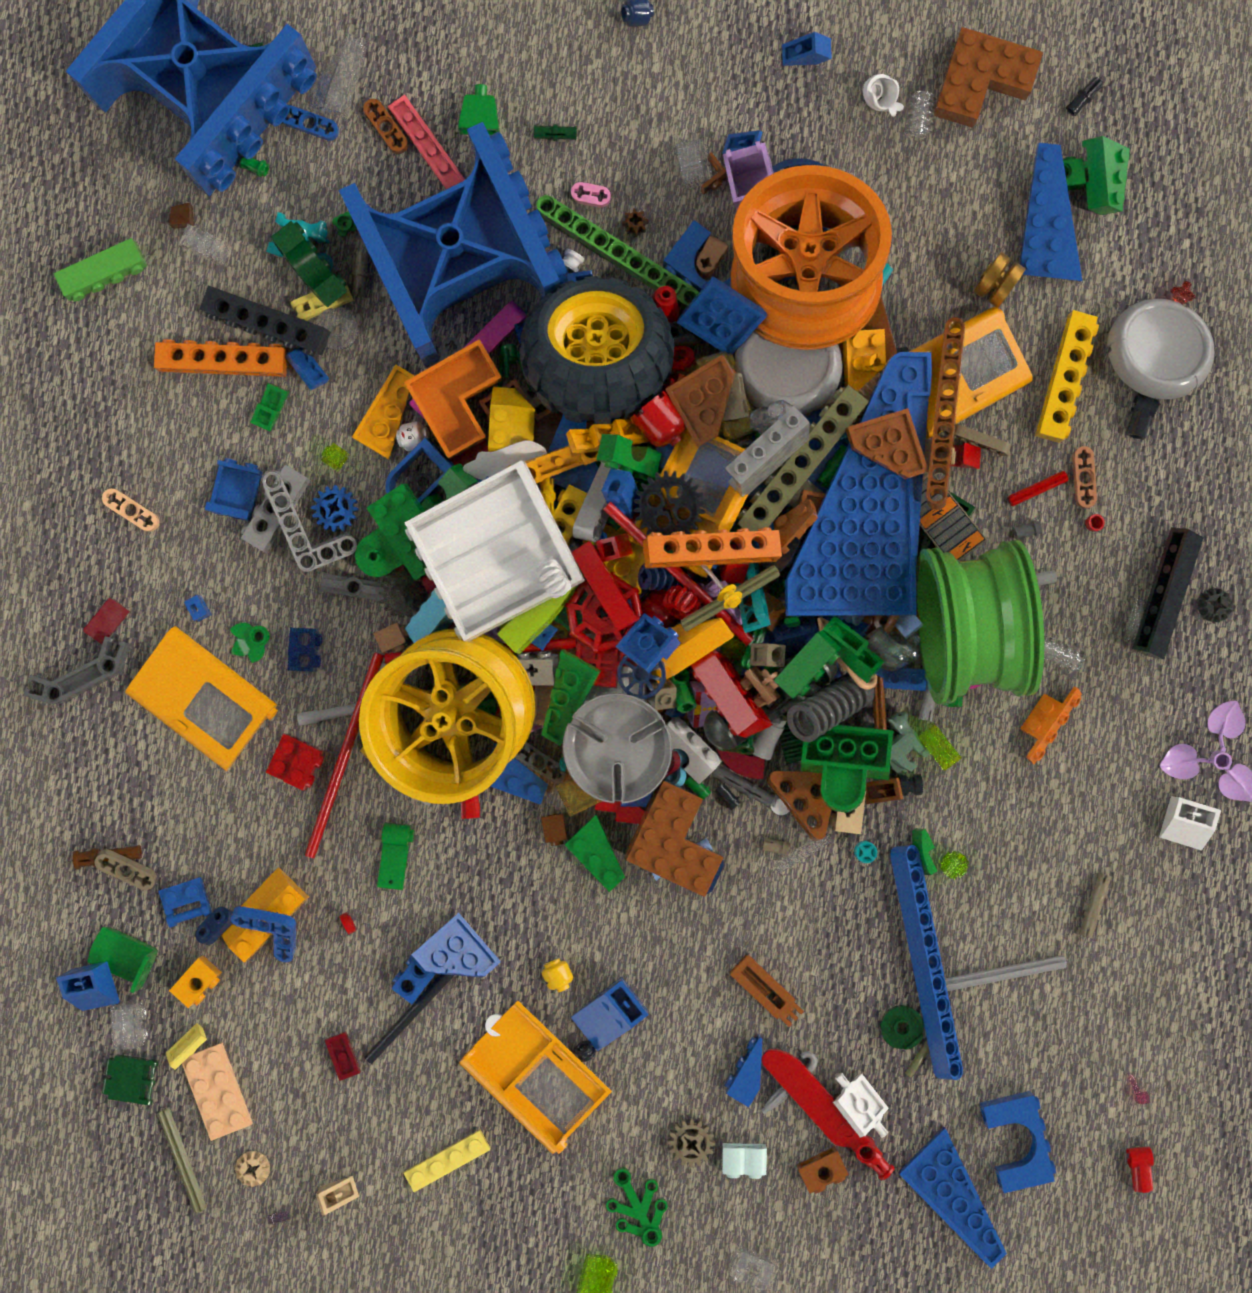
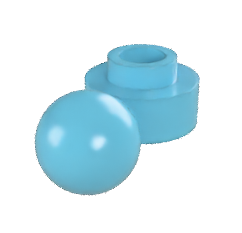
M675 749L680 756V767L667 776L665 781L681 787L686 780V771L682 765L688 761L689 757L685 751Z

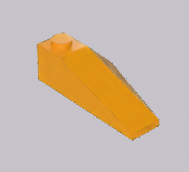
M722 618L705 620L689 631H685L681 624L671 627L679 635L677 639L681 644L667 660L661 659L665 664L666 679L676 675L733 638V633ZM661 668L652 671L651 674L661 677Z

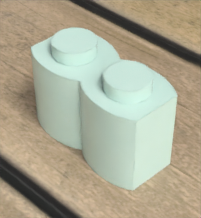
M723 1143L722 1173L726 1174L727 1177L739 1178L740 1175L745 1174L749 1178L759 1179L762 1175H766V1144Z

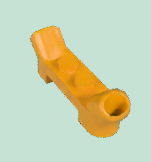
M570 445L527 460L525 463L535 482L539 483L545 478L597 461L598 451L572 453Z

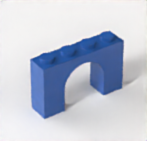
M693 220L663 260V266L665 267L664 269L678 276L700 292L708 282L698 275L694 266V260L704 247L711 232ZM731 277L723 282L729 287H731Z
M1027 1091L980 1102L983 1121L988 1129L1018 1123L1026 1126L1032 1137L1031 1148L1024 1158L1016 1162L995 1166L1001 1191L1008 1193L1055 1182L1053 1174H1056L1054 1162L1049 1159L1048 1153L1051 1152L1048 1139L1044 1138L1043 1131H1046L1043 1118L1039 1117L1038 1110L1041 1109L1038 1097Z

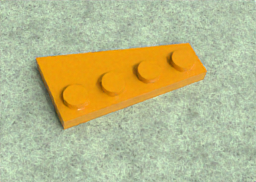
M398 365L394 366L352 436L353 439L390 460L397 437L396 433L399 430L410 394L404 382L414 377L413 374Z

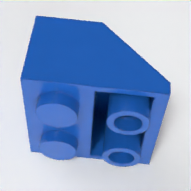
M107 961L73 968L57 977L63 999L81 1011L120 1003Z

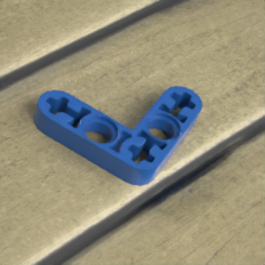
M239 906L234 908L230 920L235 926L274 934V957L281 962L292 961L296 951V921L294 918L285 914Z

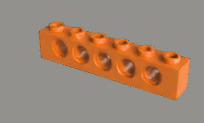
M164 339L162 342H155L154 368L159 372L286 377L287 359L285 357L288 352L280 344H269V347H261L258 343H248L247 346H239V343L236 342L218 345L214 341H205V344H197L196 341L192 340L176 343L174 340ZM178 352H183V357L176 361L175 355ZM204 352L203 360L196 361V356ZM225 353V360L222 362H217V357L220 354ZM242 354H247V360L244 363H239V357ZM263 355H268V361L265 364H260V358Z
M769 527L760 528L758 531H750V529L744 528L736 532H728V530L722 529L715 531V533H706V531L701 530L686 535L684 532H673L671 535L665 536L662 533H651L643 541L645 568L776 562L782 557L779 530H771ZM751 541H756L760 549H755ZM730 542H735L738 550H733L730 547ZM708 543H713L717 551H711L708 548ZM686 544H691L695 552H689L686 549ZM663 546H671L673 553H667Z

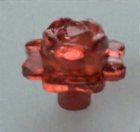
M1184 281L1182 286L1173 287L1170 290V293L1173 294V300L1181 304L1193 301L1196 296L1190 290L1192 284Z

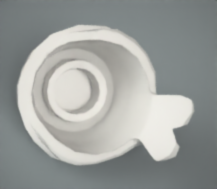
M877 74L865 82L863 96L866 104L871 109L890 112L893 117L896 116L897 111L903 110V104L896 102L899 95V85L895 79L884 74Z

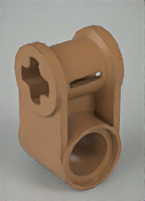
M712 235L707 239L696 262L695 269L702 279H708L713 275L718 264L724 258L723 255L726 254L729 248L728 244ZM708 264L709 267H706L705 269L702 268V266Z

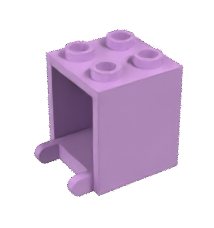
M760 141L755 142L756 145L733 152L730 149L726 150V154H723L736 210L745 195L758 182L773 174L765 143L760 144Z

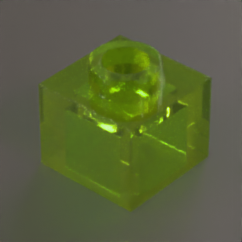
M332 443L331 446L328 445L323 450L321 461L339 472L350 454L335 443Z

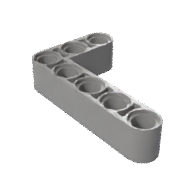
M274 470L264 473L262 478L264 489L295 561L302 571H312L349 556L356 551V540L347 533L311 547L281 475ZM270 475H275L279 479L278 484L269 486L266 483V478ZM277 496H285L287 503L284 506L276 505L274 501ZM286 516H293L296 519L295 524L286 526L283 523ZM302 536L304 543L301 546H295L292 543L293 537ZM345 539H350L353 544L350 549H343L341 542ZM329 547L333 552L330 557L326 558L321 556V550ZM308 555L312 557V563L308 566L301 564L300 560L303 556Z

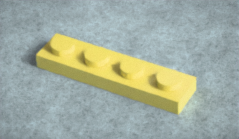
M480 1129L404 1171V1175L413 1192H416L488 1152L491 1148Z

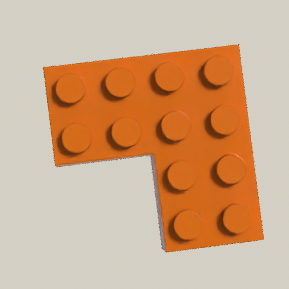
M479 339L410 378L404 384L449 460L486 440L484 432L466 401L502 381V377Z

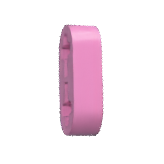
M578 182L571 188V197L578 204L603 208L610 203V191L604 186ZM582 188L584 193L589 195H582L581 198H578L575 191L577 192ZM600 192H603L607 199L604 198L602 202H599L598 197L592 195H600Z

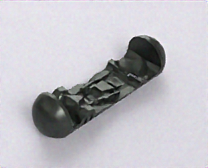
M796 655L786 659L784 667H779L774 672H777L779 675ZM835 661L831 666L827 664L824 667V675L818 681L813 679L809 684L810 690L803 697L799 695L792 699L780 686L777 687L776 691L781 697L769 705L761 706L770 721H774L792 706L803 701L815 691L831 682L837 673V662ZM755 687L750 689L754 697L759 693ZM711 710L705 718L704 730L706 737L718 748L733 749L752 736L744 738L733 735L727 726L729 722L725 717H721L717 711Z

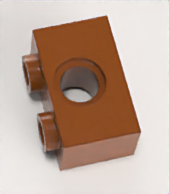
M835 1146L796 1165L809 1194L813 1192L815 1194L820 1193L826 1189L827 1185L831 1183L838 1184L849 1175ZM822 1167L829 1169L828 1173L824 1176L818 1175V1171Z

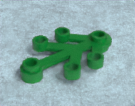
M620 1167L614 1172V1182L616 1185L623 1187L632 1207L619 1203L615 1198H610L606 1202V1208L611 1213L618 1212L638 1219L642 1226L630 1224L626 1218H619L616 1221V1229L619 1232H628L640 1236L646 1246H657L662 1240V1231L659 1225L663 1213L668 1208L667 1201L663 1198L655 1201L656 1211L650 1223L647 1212L653 1194L658 1189L657 1181L650 1178L645 1182L646 1190L640 1203L630 1182V1171L625 1167ZM624 1172L627 1177L620 1179L618 1177L619 1173ZM653 1182L656 1186L654 1189H649L647 1185ZM615 1202L617 1204L616 1208L611 1209L608 1206L609 1203ZM659 1202H663L665 1204V1207L663 1209H659L657 1207V1204ZM620 1222H625L626 1227L620 1228L618 1224ZM648 1232H654L655 1237L649 1238L647 1236Z

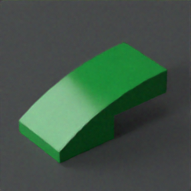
M268 383L262 400L257 404L250 423L271 431L290 391Z
M915 828L912 830V845L916 846L919 850L924 875H932L937 872V869L928 852L935 847L926 829Z

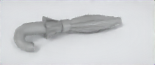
M803 1052L800 1056L803 1059H810L806 1068L812 1073L817 1067L818 1060L812 1052ZM783 1087L777 1089L761 1110L763 1114L783 1103L789 1097L788 1092Z

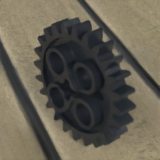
M665 470L663 477L656 472V480L649 476L647 478L649 485L646 483L641 484L644 491H636V494L641 498L634 500V503L639 504V507L633 509L634 512H640L636 520H643L640 528L646 526L649 528L646 535H649L651 532L662 533L663 536L671 535L673 532L692 534L690 528L697 530L698 526L695 522L703 521L698 515L705 514L706 512L700 508V506L706 504V501L699 500L704 493L696 492L700 485L692 486L693 478H690L688 481L684 480L685 473L677 477L676 470H674L672 476H669L668 471ZM678 486L682 490L681 497H673L670 494L671 487ZM661 488H665L669 503L675 504L672 511L678 521V525L674 524L671 511L664 508L667 501ZM652 494L660 496V505L655 506L651 504L650 496ZM686 507L690 511V516L685 519L681 518L678 514L679 508ZM658 516H667L669 524L667 526L659 525Z

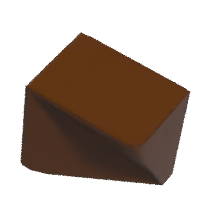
M184 203L171 207L169 225L173 229L194 228L193 206L190 203Z

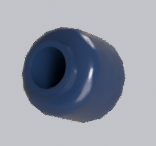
M626 0L625 4L621 7L622 20L630 27L646 26L654 15L653 5L648 0Z

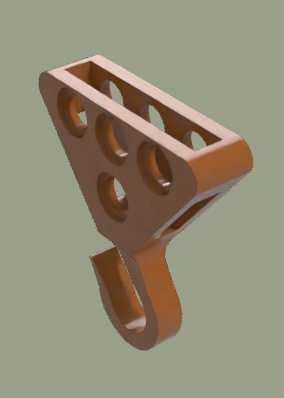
M773 771L767 777L768 785L778 798L781 799L811 840L819 841L826 836L831 809L824 803L821 797L822 773ZM781 782L789 784L790 791L788 793L780 789ZM811 786H816L820 790L819 797H814L811 794ZM795 799L803 802L802 810H797L794 807L793 802ZM808 816H812L816 819V827H810L808 825Z

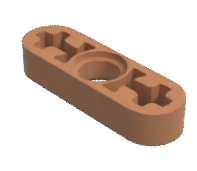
M1082 446L1076 449L1072 456L1075 501L1080 508L1088 509L1094 506L1097 501L1095 462L1092 449ZM1082 451H1084L1085 455H1088L1084 463L1085 466L1089 465V468H1078V466L1083 465L1082 458H1078ZM1081 472L1089 474L1090 481L1087 484L1079 480ZM1091 486V489L1086 490L1087 497H1091V501L1086 504L1085 501H1081V497L1085 496V489L1080 490V487L1086 488Z

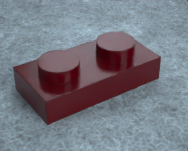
M346 1031L325 1039L339 1081L361 1073Z

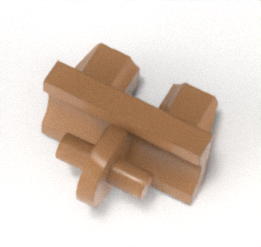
M754 666L744 673L746 676L740 683L747 691L753 687L757 689L759 693L753 697V700L758 707L766 704L769 705L781 697L776 691L779 685L774 681L778 676L777 672L770 675L767 669L761 671L758 666Z

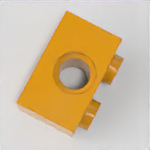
M201 956L169 991L187 1008L194 1004L198 1006L206 997L203 993L208 988L212 990L220 982L218 977L222 972L205 956ZM194 978L201 980V988L194 986Z

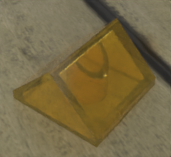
M573 778L555 786L569 816H573L602 802L583 791Z

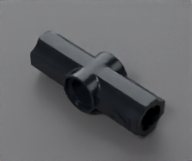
M1138 393L1133 400L1135 404L1134 407H1131L1132 416L1126 435L1131 438L1144 440L1146 439L1151 419L1157 412L1159 400Z

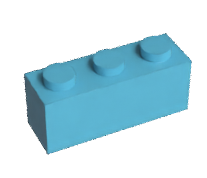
M435 590L432 591L430 598L421 605V609L410 619V623L405 628L413 643L428 634L448 629L453 623V619L450 620L445 613L444 608L446 605L443 599L440 600Z

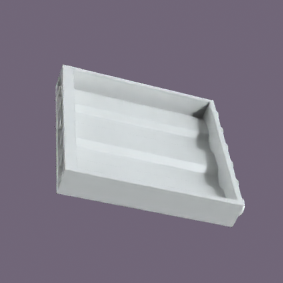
M522 460L405 522L407 526L405 532L410 541L414 540L417 547L415 549L416 555L420 561H424L427 567L425 568V573L430 580L434 581L436 588H434L435 593L440 600L443 599L446 605L444 608L445 613L450 620L453 619L456 625L454 628L456 635L459 639H463L466 642L552 598L539 581L536 573V568L541 563L550 559L557 561L570 581L571 588L585 581L527 464Z

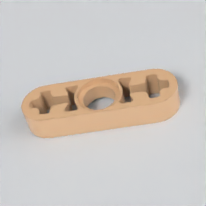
M107 489L103 493L102 501L104 505L128 521L148 532L158 528V516L116 489ZM116 494L115 498L123 502L121 506L115 502L110 504L109 495L114 496ZM130 504H134L136 507V513L133 516L126 514V507ZM140 515H143L146 518H150L152 516L151 521L153 522V525H147L145 527L146 522L139 518Z

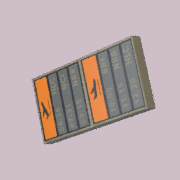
M936 475L933 476L934 479L939 480ZM926 477L922 483L919 526L936 548H939L943 553L950 552L958 561H961L985 543L987 538L949 491L945 507L940 510L931 509L927 504L928 477ZM934 494L932 495L931 499L933 501H939L942 499L943 496L940 494Z

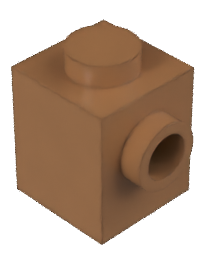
M399 623L373 633L381 652L384 654L390 651L393 653L400 652L405 649L404 645L408 644L406 638L409 635L405 630V626H400Z

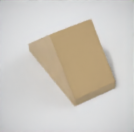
M353 1176L321 1186L316 1193L322 1215H326L358 1198L359 1194Z

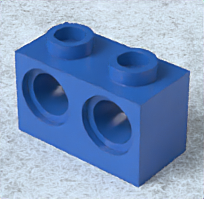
M409 958L405 963L408 965V968L404 973L398 972L392 980L395 984L391 989L410 1004H413L435 974L418 972L416 963ZM404 980H410L413 983L412 990H406L403 987Z

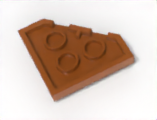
M720 355L665 389L697 447H701L719 436L735 376L724 355Z
M908 408L845 428L852 450L897 475L908 479L929 472Z

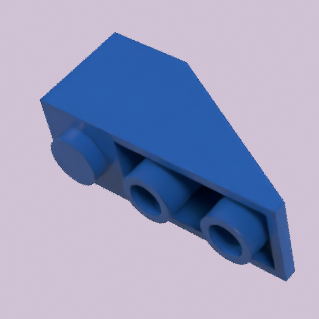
M760 1034L756 1038L752 1037L746 1047L749 1049L745 1057L740 1056L735 1065L738 1069L734 1075H729L724 1084L726 1094L747 1107H750L760 1090L762 1037Z

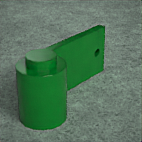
M384 823L378 888L403 890L409 843H413L415 830H411V825Z

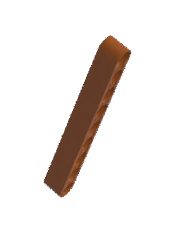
M957 317L949 319L944 329L926 491L927 504L934 510L944 508L948 497L965 342V324L962 319ZM953 328L960 329L958 333L950 332V330ZM952 348L958 350L955 354H949L947 351ZM948 369L956 370L952 375L945 373ZM948 389L954 391V393L949 396L943 394V392ZM944 410L952 412L946 417L940 414ZM941 431L949 432L947 437L942 438L938 436ZM945 452L947 456L939 459L936 457V454ZM936 473H943L945 475L941 480L933 478ZM934 494H940L943 496L942 499L939 501H933L931 499L932 495Z

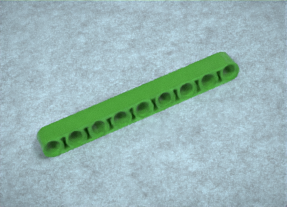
M544 195L538 199L537 209L543 220L656 291L661 286L675 284L677 286L675 292L681 308L686 309L690 304L684 300L685 296L692 295L695 298L699 294L688 283L553 197ZM549 204L552 206V209L550 211H543L541 207ZM561 216H568L570 220L562 223L559 221V218ZM585 227L588 231L585 234H579L577 229ZM598 238L606 241L602 246H598L594 242ZM615 250H621L624 254L621 257H615L612 253ZM633 261H638L641 263V267L634 269L630 264ZM655 272L659 275V278L651 280L648 275Z

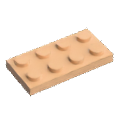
M222 1042L194 1053L182 1063L211 1141L253 1124Z

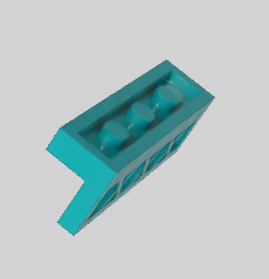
M749 563L745 580L746 578L749 580L761 573L759 563ZM735 583V586L738 587L742 583ZM762 586L742 598L739 604L745 633L771 625ZM749 596H751L753 603L751 607L745 605V601ZM754 613L758 621L748 624L749 618Z

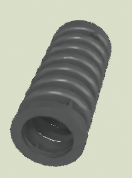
M847 672L816 693L792 706L787 714L788 726L798 739L804 742L814 741L819 736L825 734L826 731L831 730L840 722L845 721L848 717L860 711V709L868 706L874 699V688L868 690L860 688Z

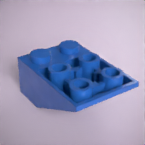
M621 976L572 1015L571 1018L598 1052L647 1017L649 1013L648 1009Z

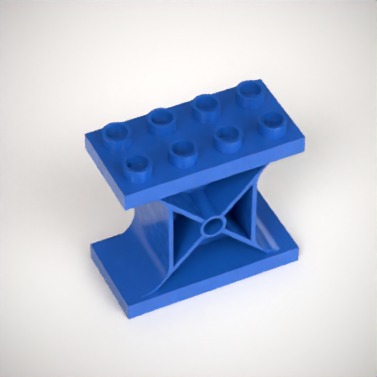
M124 0L68 67L66 73L92 103L105 113L117 98L124 93L142 91L153 96L191 127L190 141L175 158L176 162L193 183L208 196L215 189L219 192L225 191L232 184L236 176L233 167L242 157L251 159L257 154L263 143V139L260 137L262 132L269 124L274 127L280 125L290 110V106L286 103L296 91L300 94L306 93L313 86L317 78V74L314 72L316 65L301 34L289 24H286L271 43L261 47H249L239 43L197 9L199 0Z
M483 122L467 129L475 158V166L469 177L463 182L409 208L393 214L381 213L371 208L363 200L355 183L339 190L414 348L425 367L438 361L440 358L433 343L432 329L436 318L444 310L510 279H519L530 283L539 291L542 297L548 293H555L559 285L568 282L566 276L567 269L557 248L547 253L545 251V248L550 246V242L547 237L548 230L538 209L528 214L526 212L532 206L528 198L530 194L521 173L517 170L508 175V172L513 170V166L509 159V156H511L502 134L498 131L489 136Z

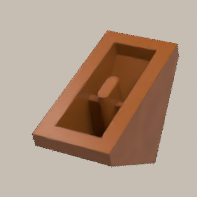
M899 777L866 782V804L903 799Z

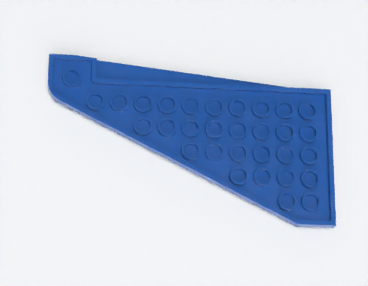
M900 352L887 361L859 420V423L908 408L923 455H925L928 399L931 392V353ZM849 442L817 511L818 518L810 526L785 579L786 616L917 615L916 566L923 474L905 479L852 450Z

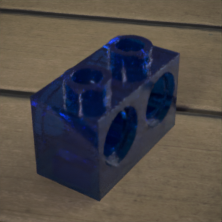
M290 627L287 671L317 672V668H320L321 655H318V646H322V634H319L318 629ZM308 633L311 636V642L308 645H303L301 641L302 636ZM304 655L310 658V662L306 667H303L300 663V659Z

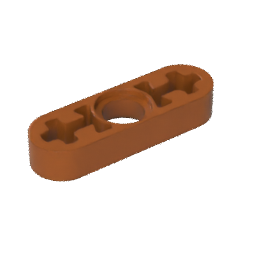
M367 100L363 106L366 117L393 153H404L408 148V142L402 131L379 100ZM370 106L377 107L381 117L377 119L374 112H370ZM383 122H390L392 127L389 131L383 132L380 130V125ZM393 134L398 141L403 140L400 148L394 146L395 143L391 137Z

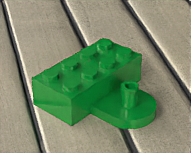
M401 484L367 507L379 528L358 543L355 559L360 570L372 577L385 576L404 564L416 581L426 575L425 568L427 567L424 561H420L416 555L415 549L417 547L414 540L410 541L405 532V529H407L405 522L425 512L408 484Z
M837 725L814 741H803L801 771L822 773L821 797L830 809L837 812L853 811L864 800L867 778L889 780L893 730Z

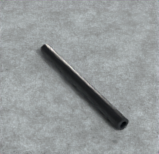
M441 974L364 1056L366 1061L373 1064L454 975Z

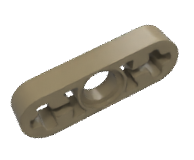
M955 424V439L971 445H980V448L1001 456H1008L1011 444Z
M108 849L101 850L95 859V866L98 870L142 890L151 889L157 879L154 870ZM105 857L109 859L106 864L103 863ZM115 862H118L116 869L113 868ZM124 865L129 866L132 872L124 874L121 872L120 867ZM138 871L139 873L137 874L136 878H134L135 872ZM145 876L149 877V880H147V882L143 881V878Z

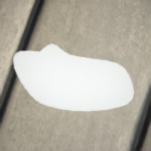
M522 441L497 451L479 452L476 460L464 465L463 470L475 478L484 480L487 476H493L506 469L509 465L512 466L521 460L525 462L546 454L547 451L538 443Z

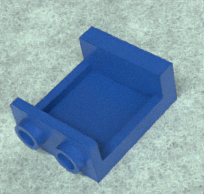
M224 458V461L217 460L219 468L211 501L206 502L205 510L251 522L263 472L257 469L258 466L245 463V466L238 465L236 460Z

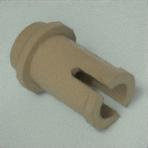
M765 837L762 851L778 853L783 857L788 855L790 843L786 842L785 839L784 841Z

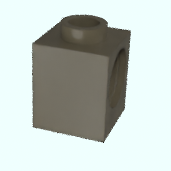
M751 643L750 665L784 667L786 645Z
M668 678L662 689L656 695L647 698V700L656 710L676 708L677 688ZM649 679L654 689H656L659 683L654 679ZM647 686V694H649L651 690Z

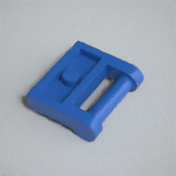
M201 877L158 891L166 914V921L170 928L177 926V923L201 915L208 916L212 913ZM200 900L201 907L174 914V908Z

